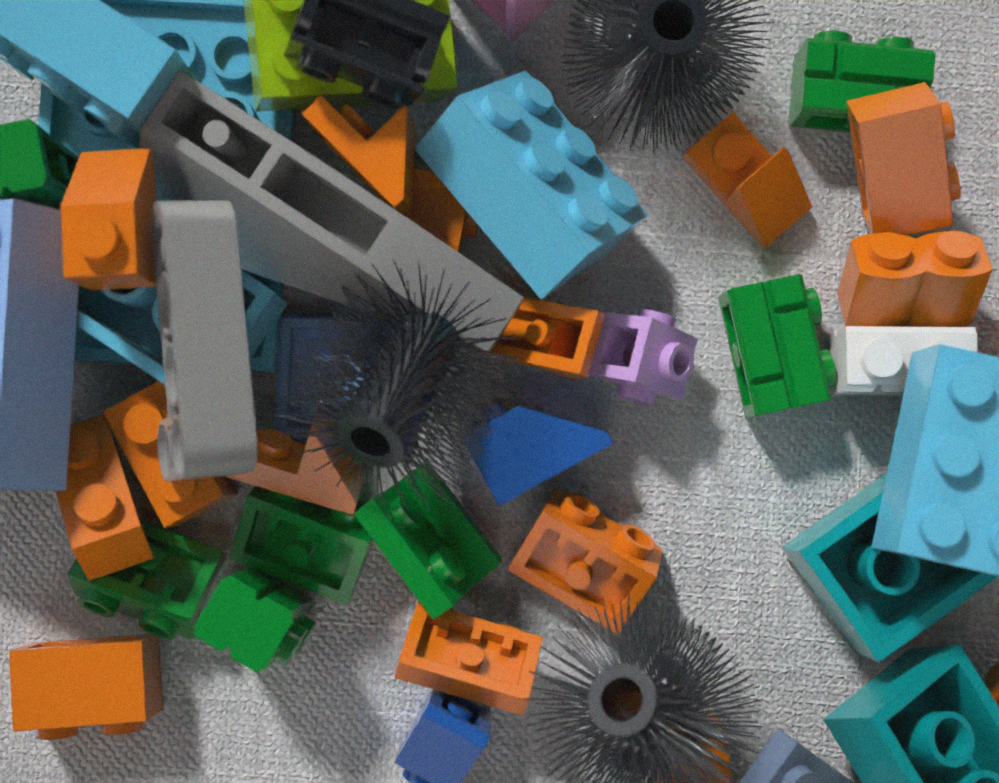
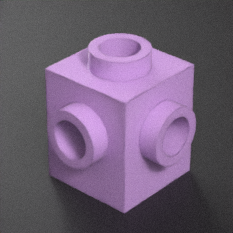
M639 309L637 316L602 312L605 316L588 374L619 386L616 396L631 402L654 406L656 396L682 400L687 379L693 369L694 352L698 338L674 328L676 318L662 312Z

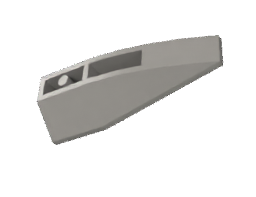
M181 70L178 71L142 126L138 149L151 148L154 151L156 201H229L235 213L240 268L243 271L352 307L345 297V293L342 292L341 286H344L372 303L364 287L356 278L355 272L393 306L382 280L371 265L372 263L407 311L410 312L404 286L393 262L395 260L399 272L400 269L402 271L407 290V280L409 282L410 297L413 304L414 293L416 292L415 309L421 312L419 262L423 297L425 274H427L425 313H427L434 288L429 313H432L442 273L445 269L435 313L440 303L443 302L451 284L452 287L439 313L441 316L444 315L469 282L457 299V301L459 300L458 304L448 316L447 320L449 322L474 299L476 300L456 319L491 299L454 323L453 326L455 327L466 318L455 328L456 330L462 329L480 317L481 319L468 327L493 317L495 319L488 322L507 318L506 320L467 330L458 334L460 338H482L484 336L485 338H500L525 300L523 296L428 231ZM368 287V289L381 301V303H382V304L394 315V317L396 318L395 311H393L380 297H378V296ZM352 294L354 297H356L358 300H360L361 302H363L365 305H367L369 308H371L373 311L376 312V309H375L373 306L369 305L368 303H366L365 301H363V300L360 299L359 297H357V296H355L354 294ZM354 299L369 314L375 315L369 309H367L365 306L359 303L356 299ZM375 299V301L378 303V305L381 307V309H382L383 311H385L386 313H388V312L380 305V303ZM398 303V306L401 309L402 313L405 312L401 305ZM498 340L481 342L467 347L491 352Z

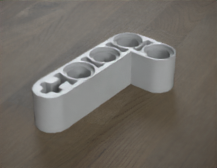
M155 201L152 211L151 229L168 417L161 420L158 426L157 445L161 474L166 482L252 472L257 462V436L237 226L232 204L229 201Z

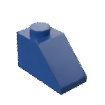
M501 402L497 404L500 407L498 411L502 413L500 414L501 416H492L494 418L487 417L488 419H486L488 421L486 423L491 426L489 428L493 431L475 420L469 419L473 423L493 432L491 434L469 423L470 426L492 435L489 436L472 429L473 432L489 437H483L484 439L476 438L478 439L476 442L482 447L469 439L470 442L483 449V451L464 441L465 444L484 453L481 454L467 447L468 450L482 456L470 453L472 456L479 458H473L498 506L613 444L606 431L521 406L506 412ZM484 410V412L496 415L494 413ZM477 419L478 421H480V422L483 423L484 425L488 426L487 424H485V423H484L483 421H481L480 419Z
M431 689L398 750L394 763L404 768L402 776L410 783H461L490 738L491 711L471 700Z

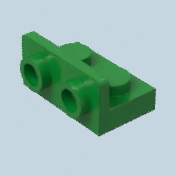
M428 464L431 472L440 477L436 470ZM416 467L414 471L450 503L446 502L413 474L421 493L425 497L426 503L431 509L428 508L406 479L402 478L398 481V485L409 510H407L396 486L393 485L383 491L385 507L382 494L380 493L353 514L432 619L435 620L454 606L473 585L498 568L502 563V557L446 483L435 477V480L441 487L439 489L446 495L444 496ZM422 469L423 472L435 483V481L431 478L427 471ZM407 474L406 477H407L408 480L412 483V485L415 487V489L418 491V489L416 488V486L414 485V483H413L412 480L410 479L409 475Z
M254 486L247 495L228 559L348 605L355 592L373 539L355 515ZM359 498L355 512L366 504Z
M142 521L154 559L91 581L87 579L77 558L73 562L67 575L75 595L79 597L77 602L85 609L104 617H114L115 613L119 612L138 619V625L143 630L162 639L173 640L176 634L193 639L195 631L193 626L198 620L197 616L223 564L224 554L222 550Z

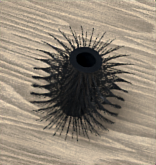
M577 0L586 8L572 5L573 8L583 14L570 13L573 18L580 22H568V24L582 30H566V32L584 37L564 39L583 45L563 47L589 52L563 54V56L596 57L561 63L570 65L580 63L578 66L584 63H596L586 67L563 70L568 71V73L573 71L578 73L591 68L584 72V74L566 78L567 80L578 77L573 79L574 81L592 74L582 81L564 85L576 84L571 86L572 88L590 81L581 86V89L569 94L589 87L578 94L580 95L603 82L592 92L576 100L577 102L602 88L595 95L579 104L588 102L599 95L584 107L585 109L600 98L598 102L584 113L596 104H598L595 107L597 108L612 94L593 113L594 115L609 101L590 121L611 101L612 103L588 127L609 108L606 112L608 114L604 118L605 121L602 123V129L630 94L610 134V139L639 90L640 93L619 144H621L640 105L629 151L632 145H634L638 133L641 132L642 125L643 127L645 125L644 150L648 123L647 145L651 114L650 139L653 130V154L655 127L656 147L658 148L659 120L660 143H662L663 122L664 137L668 150L666 117L670 143L672 145V133L675 147L678 151L675 142V127L680 144L682 145L679 136V120L684 138L686 139L687 136L691 144L684 127L685 118L689 133L692 132L694 138L696 136L699 141L688 121L683 103L691 115L694 127L696 124L698 131L704 136L691 108L697 114L699 121L701 119L703 125L710 130L699 110L715 126L717 124L711 119L704 104L722 120L713 105L729 115L721 103L732 109L734 107L725 96L739 102L730 91L745 95L738 86L744 88L751 87L741 79L755 81L740 71L758 72L761 74V72L747 64H759L762 66L763 64L744 56H765L740 50L739 48H766L771 50L769 47L747 42V40L770 41V39L738 34L768 31L731 29L774 22H735L750 17L770 15V13L751 16L743 15L732 18V15L764 7V5L754 8L750 6L732 13L737 10L736 7L759 0H749L744 3H740L743 1L740 0L723 8L725 5L737 0H730L724 4L722 3L726 0H587L591 3ZM598 4H601V5L605 6V7L608 8L609 10H606V9L602 8V7H601L600 5H598ZM731 9H734V10H732L731 12H729V13H727V14H725V15H723V16L716 17V16H718V15H720V14H722V13H724V12H727V11H729V10H731ZM725 24H736L733 26L721 27ZM722 32H738V33L729 34V33H722ZM729 36L743 37V38H751V39H741V38H740V39H736V38L729 37ZM583 40H598V42L583 41ZM732 42H743V43H747V44H751V45H755V46L735 44V43H732ZM723 44L735 45V46H743V47H729V46H726V45H723ZM583 48H597V49H596V50H592V49H583ZM733 49V50L740 51V52H744V53H737V52H733V51H730V50ZM720 56H724V57H728V58H731V59H735V60H737V61L727 60V59H725V58H723V57H720ZM734 56H739V57H742V58L747 59V60H749V61L742 60V59H739V58H735ZM727 63H732V64L737 65V66L742 67V68H738V67H735V66H731V65H728ZM737 63H742V64L746 65L747 67H749V68H751V69H748V68H746V67H744V66H741V65H739V64H737ZM596 67H602V68H599V69H597V70H595V71H591V70H593V69L596 68ZM606 69H610V70H608L607 72H604V73H602V74H600V75H597V76H595V77H593V78H589V77H591V76L597 74V73L600 72V71H603V70H606ZM730 70H735V71H737L738 73H740V74H742V75H739V74H737V73H735V72H732V71H730ZM718 73L725 75L727 78L720 76ZM600 77H603L601 80H599V81H597V82H595V83H592V84L588 85L589 83L595 81L596 79H598V78H600ZM702 86H703L704 88H706V89L709 91V93H707V92L702 88ZM666 96H667V99H668V110H667ZM655 105H656V114H655V123H654V112H655ZM674 108L676 111L678 128L674 117ZM670 110L673 123V130L670 123ZM679 110L682 113V120L680 118Z
M393 260L406 292L410 312H408L371 263L382 280L393 306L354 272L372 303L346 287L341 286L342 292L345 293V297L353 308L336 302L337 304L332 302V304L330 303L332 308L330 310L337 318L336 321L321 320V322L344 333L347 338L318 322L344 340L338 339L317 324L335 339L329 337L318 327L321 331L320 334L325 339H312L328 345V348L311 339L308 340L329 350L332 355L306 340L307 343L330 357H324L305 343V345L319 354L321 358L317 357L307 347L305 348L309 351L307 354L310 357L300 358L313 363L316 367L298 358L296 359L318 370L323 376L295 360L293 361L316 376L309 375L294 363L292 364L308 375L304 376L292 367L302 376L294 375V377L306 380L310 384L288 376V378L318 390L321 394H316L283 378L312 393L306 395L280 380L300 393L298 396L290 394L289 396L313 401L319 406L281 395L282 397L326 412H314L275 396L280 400L311 412L296 415L285 414L287 416L330 421L339 425L333 427L278 414L276 416L326 427V429L313 432L284 435L338 437L339 441L327 446L297 453L310 451L313 453L325 448H329L326 450L329 451L336 446L342 445V449L345 448L346 452L314 470L317 471L342 457L330 468L332 469L346 456L351 454L353 458L347 466L351 462L352 464L339 480L336 487L355 462L359 460L361 464L354 478V483L363 463H366L359 496L361 498L368 465L372 466L370 478H372L375 466L377 467V493L378 483H380L383 505L385 507L379 467H386L394 482V486H396L407 510H409L393 469V466H395L428 508L431 509L426 503L425 497L421 493L413 474L446 502H450L409 467L408 460L444 496L446 495L439 489L441 487L435 480V477L464 493L431 472L428 464L461 488L462 486L430 462L442 467L458 482L460 481L447 469L454 475H456L454 472H457L472 479V477L452 469L449 464L474 475L447 461L444 455L474 471L451 456L458 457L470 467L472 466L464 459L468 462L469 460L474 461V459L466 458L464 455L476 459L479 458L466 454L461 449L480 457L482 456L460 447L457 442L484 454L461 441H467L483 451L480 448L482 446L476 442L478 441L476 438L484 439L483 437H489L473 432L470 428L492 436L493 432L491 431L493 430L489 428L491 426L486 423L488 422L486 419H488L487 417L494 418L492 416L499 417L502 414L498 411L500 409L497 408L499 407L497 402L492 398H508V396H511V393H509L511 391L491 378H519L515 374L481 360H522V358L467 346L495 340H518V338H485V336L482 338H460L458 334L467 330L506 320L507 318L488 322L495 319L493 317L468 327L481 319L480 317L462 329L456 330L455 328L466 318L455 327L453 326L454 323L491 299L456 319L476 300L474 299L449 322L447 318L458 304L459 300L457 301V299L469 282L444 315L441 316L439 313L452 287L451 284L443 302L440 303L435 313L445 269L442 273L433 312L429 313L434 288L427 313H425L427 274H425L423 297L420 265L418 262L422 309L421 312H418L415 309L416 292L414 293L413 304L410 297L409 282L407 280V290L402 271L400 269L399 272L395 260ZM368 287H369L378 297H380L393 311H395L396 318H395L394 315L381 303V301L368 289ZM352 294L359 297L369 305L373 306L376 309V312L369 308L367 305H365L363 302L358 300ZM354 299H356L359 303H361L363 306H365L367 309H369L372 313H374L376 316H378L379 319L376 318V317H373L372 315H370V314H369L363 307H361ZM375 299L380 303V305H381L388 313H386L385 311H383V310L381 309V307L378 305V303L375 301ZM398 303L401 305L405 312L402 313L401 309L398 306ZM355 304H357L365 313H363ZM341 306H344V307H346V308H349V309L355 311V313H353V312H351V311H349V310H347V309H345V308H343V307H341ZM338 307H340V308H342V309H344V310L350 312L351 314L357 316V317L360 319V321L357 320L356 318L352 317V316L349 315L348 313L344 312L343 310L339 309ZM335 308H337L338 310H340L341 312H343L344 314L351 317L352 319H354L362 325L355 324L350 319L341 314L339 311H337ZM337 313H339L341 316L347 319L350 323L346 322ZM366 316L372 318L377 324L371 322ZM388 317L396 321L397 326L394 325ZM328 323H331V324H333V325H335V326H338V327H340L342 330H340V329H338V328H336V327H334V326H332V325H330V324H328ZM356 330L362 331L367 336L358 333ZM354 334L359 335L362 339H358ZM342 347L350 349L354 354L347 352ZM464 348L495 355L461 352L459 349ZM340 351L346 353L349 357L343 356ZM460 354L465 357H456V355ZM469 355L486 356V357H475V356L472 357V356H469ZM472 361H478V362H481V363H483V364H486V365H488V366H491V367H493V368H496V369L501 370V371L506 372V373H502V372H499V371H496V370H493V369H490V368H487V367H484V366H480V365H477V364H474V363H471V362H472ZM328 365L336 367L340 372L331 369ZM470 365H473V366H476V367H480V368H483V369H486V370H490V371H493V372H497V373H500V374L491 373V372H486V371H482V370H477V369L473 368V367L470 366ZM456 367L459 371H453L450 368ZM325 369L332 371L335 375H330ZM467 370L476 371L477 373H471ZM484 378L489 379L490 381H492V382H494L495 384L499 385V386L502 387L503 389H501V388L497 387L496 385H494V384H492V383H490V382L484 380ZM475 379H480L504 392H501L485 384L475 381ZM467 380L471 381V382L474 383L476 386L471 385L470 383L467 382ZM319 381L328 382L330 386L322 384ZM352 382H356L359 387L354 386ZM313 383L321 385L329 392L317 388ZM463 385L470 386V387H472L474 390L468 389V388H466V387L463 386ZM479 385H482L499 393L483 389ZM342 386L348 387L349 390L346 391ZM437 392H441L443 396H439ZM312 398H320L327 402L314 400ZM478 398L482 399L483 401H485L486 403H488V404H490L491 406L495 407L496 409H494V408H492V407H490V406H488V405H486V404L480 402V401L477 400V399H478ZM459 400L465 402L468 406L463 405ZM473 400L476 401V402H478V403H480V404H482V405H484V406H486V407H488V408H490V409H492V410H494V411H496V412H493V411H491V410H488V409H486V408H484V407H481V406L475 404V403L473 402ZM334 401H342L346 406L338 405ZM322 404L335 406L338 409L331 410ZM456 405L461 406L468 411L461 410L458 407H456ZM478 407L481 408V409H484V410H486V411H489V412H491V413H494V414H496V415H493V414H490V413L481 411V410L478 409ZM300 415L320 416V417H323V418L300 416ZM327 416H337L342 420H334ZM469 419L475 420L476 422L480 423L481 425L485 426L486 428L490 429L491 431H489V430H487V429H485V428H483V427H481V426H479V425L473 423V422L470 421ZM477 419H480L481 421H483V422H484L485 424H487L488 426L484 425L483 423H481V422L478 421ZM450 421L456 422L460 427L455 426ZM465 421H467V422H469V423H471V424H473V425H475V426H477V427H479V428H481V429H483V430H485V431H487V432H489V433H491V434H488V433L483 432V431H481V430H479V429H476V428H474V427H472V426H469V425H467V423H466ZM448 426L454 427L460 432L453 431ZM337 432V435H333V434H312V433ZM418 433L424 434L425 437H421ZM469 439H471L472 441H474V442H475L476 444H478L480 447H478V446H476L475 444H473L472 442H470ZM418 441L423 442L428 448L421 447ZM440 441L449 444L453 449L446 447ZM439 447L447 449L452 454L445 453L444 451L440 450ZM422 451H423L426 455H428L432 460H430V459L424 457ZM407 453L414 455L419 463L412 460ZM431 455L437 457L444 465L436 461ZM399 462L409 475L410 479L412 480L418 491L415 489L412 483L408 480L405 474L398 467L397 464ZM422 469L427 471V473L431 476L435 483L423 472Z
M628 594L626 629L620 599L621 640L613 605H611L614 616L613 622L617 631L615 636L619 642L621 654L609 625L604 598H602L604 615L607 621V632L610 636L611 644L608 642L596 606L595 609L600 624L598 621L597 623L607 645L599 636L590 616L588 615V618L600 642L593 632L590 631L580 609H578L590 635L583 625L582 628L596 647L595 650L573 619L572 621L593 653L578 637L577 639L594 659L567 631L586 653L585 655L560 626L557 625L582 656L574 649L572 651L565 644L562 645L555 638L553 639L593 675L540 646L592 681L589 684L541 661L539 662L586 687L529 671L539 675L542 679L552 681L550 683L561 686L560 688L569 692L531 687L532 689L578 696L572 697L541 692L566 698H524V700L561 701V703H534L539 705H569L572 707L545 708L558 709L559 711L529 714V716L550 713L567 715L543 718L540 720L545 721L526 725L525 727L561 718H579L572 721L550 723V725H557L536 730L537 732L579 722L568 727H560L562 730L546 734V737L534 741L535 743L560 732L568 731L536 750L533 754L548 745L571 736L579 735L544 756L545 758L555 751L573 744L545 766L546 768L554 761L567 755L547 777L567 763L580 757L558 781L577 767L566 783H571L577 778L574 782L576 783L581 774L586 770L588 771L579 783H584L585 781L589 783L595 774L596 776L591 783H596L598 780V783H601L607 772V777L603 783H612L614 778V783H617L618 780L619 783L623 781L627 783L628 780L629 783H645L646 776L647 783H658L657 777L659 778V783L661 781L666 783L665 779L667 783H673L671 773L676 783H685V781L686 783H707L697 770L709 783L711 782L701 770L713 783L715 781L720 783L716 779L719 777L724 782L734 783L700 752L743 776L745 774L697 743L696 740L751 765L753 763L706 738L760 754V752L747 747V744L741 743V740L734 739V736L729 734L758 739L760 737L727 732L734 731L754 735V733L722 727L742 730L747 729L740 727H764L736 724L758 723V721H733V719H728L752 718L728 715L761 712V710L723 712L724 710L754 707V705L739 706L758 702L761 699L752 702H733L755 696L754 694L726 702H715L720 699L741 697V695H731L749 691L744 689L754 686V684L735 692L734 690H727L742 686L740 683L747 681V678L751 677V675L731 686L712 691L723 683L735 680L733 678L740 676L745 670L716 683L723 676L727 675L728 672L734 670L741 661L727 671L718 674L736 654L726 662L713 667L730 649L713 658L723 643L712 649L717 638L714 637L705 643L710 634L709 631L699 638L703 627L699 625L694 629L695 619L686 627L687 614L678 627V616L680 614L678 611L680 608L677 609L671 619V605L662 623V609L664 606L662 604L657 624L654 628L655 597L647 621V608H645L647 599L645 598L641 626L639 627L637 601L634 638ZM652 608H653L652 619H651L650 630H649V636H648L647 625H648L649 618H650V615H651V612H652ZM644 614H645L644 632H643V635H642V638H641L642 626H643V620H644ZM668 614H669V617H668V621H667L665 630H664V632H663V634H662V628H663L664 623H665V621H666V619H667V616H668ZM676 614H677V617H676V619H675V621H674V623H673V626H672V628H671V630H670V624L672 623L674 617H675ZM660 620L659 631L657 637L655 638L656 630ZM628 621L630 622L631 647L628 642ZM683 622H684V625H683V627H682V629H681V631H680V634H679V636H678V638H677V633H678L679 629L681 628V626H682V624H683ZM652 623H653L652 640H651V643L649 644V642H650V636H651ZM675 623H676V626H675V629H674V633H673L672 639H671V641H670V635H671V632H672V630H673V628H674V625H675ZM637 627H638V635H639V637H638V643H637ZM689 628L688 632L686 633L685 637L683 638L684 633H685L686 630ZM666 631H667L666 641H665L664 646H663V648H662V644H663V640H664V637H665V633H666ZM646 638H647V647H646V653H645V644H646ZM596 641L598 642V644L600 645L605 654L601 653ZM686 641L683 649L679 652L681 645ZM693 648L691 654L687 657L688 652ZM702 660L701 664L696 669H694V667ZM719 670L714 676L710 677L713 673ZM665 678H667L666 684L662 682V680H664ZM732 692L727 695L716 697L722 693ZM562 701H571V702H577V703H568V702H562ZM743 703L731 707H715L719 705ZM707 708H714V709H715V710L699 711V710H703V709H707ZM712 713H727V714L709 715V714H712ZM707 718H717V719H723V720H713V719H707ZM711 722H719V723H726V724H717V723H711ZM590 726L585 729L575 731L581 727ZM580 748H583L572 758L566 761L563 765H561L572 753H574L576 750ZM586 755V757L580 763L573 767L579 760H581ZM598 756L595 762L587 767ZM585 763L584 767L573 777L581 765ZM596 765L595 769L586 777L593 766ZM680 767L682 768V770H683V772H684L686 778L684 777L683 773L681 772ZM690 767H691V768L694 770V772L698 775V777L700 778V780H699V779L697 778V776L692 772V770L690 769Z

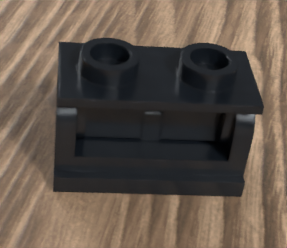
M303 0L284 55L297 60L296 68L312 78L334 83L337 77L363 87L361 94L376 104L389 108H400L401 103L411 106L424 94L426 87L420 84H425L450 16L414 0Z

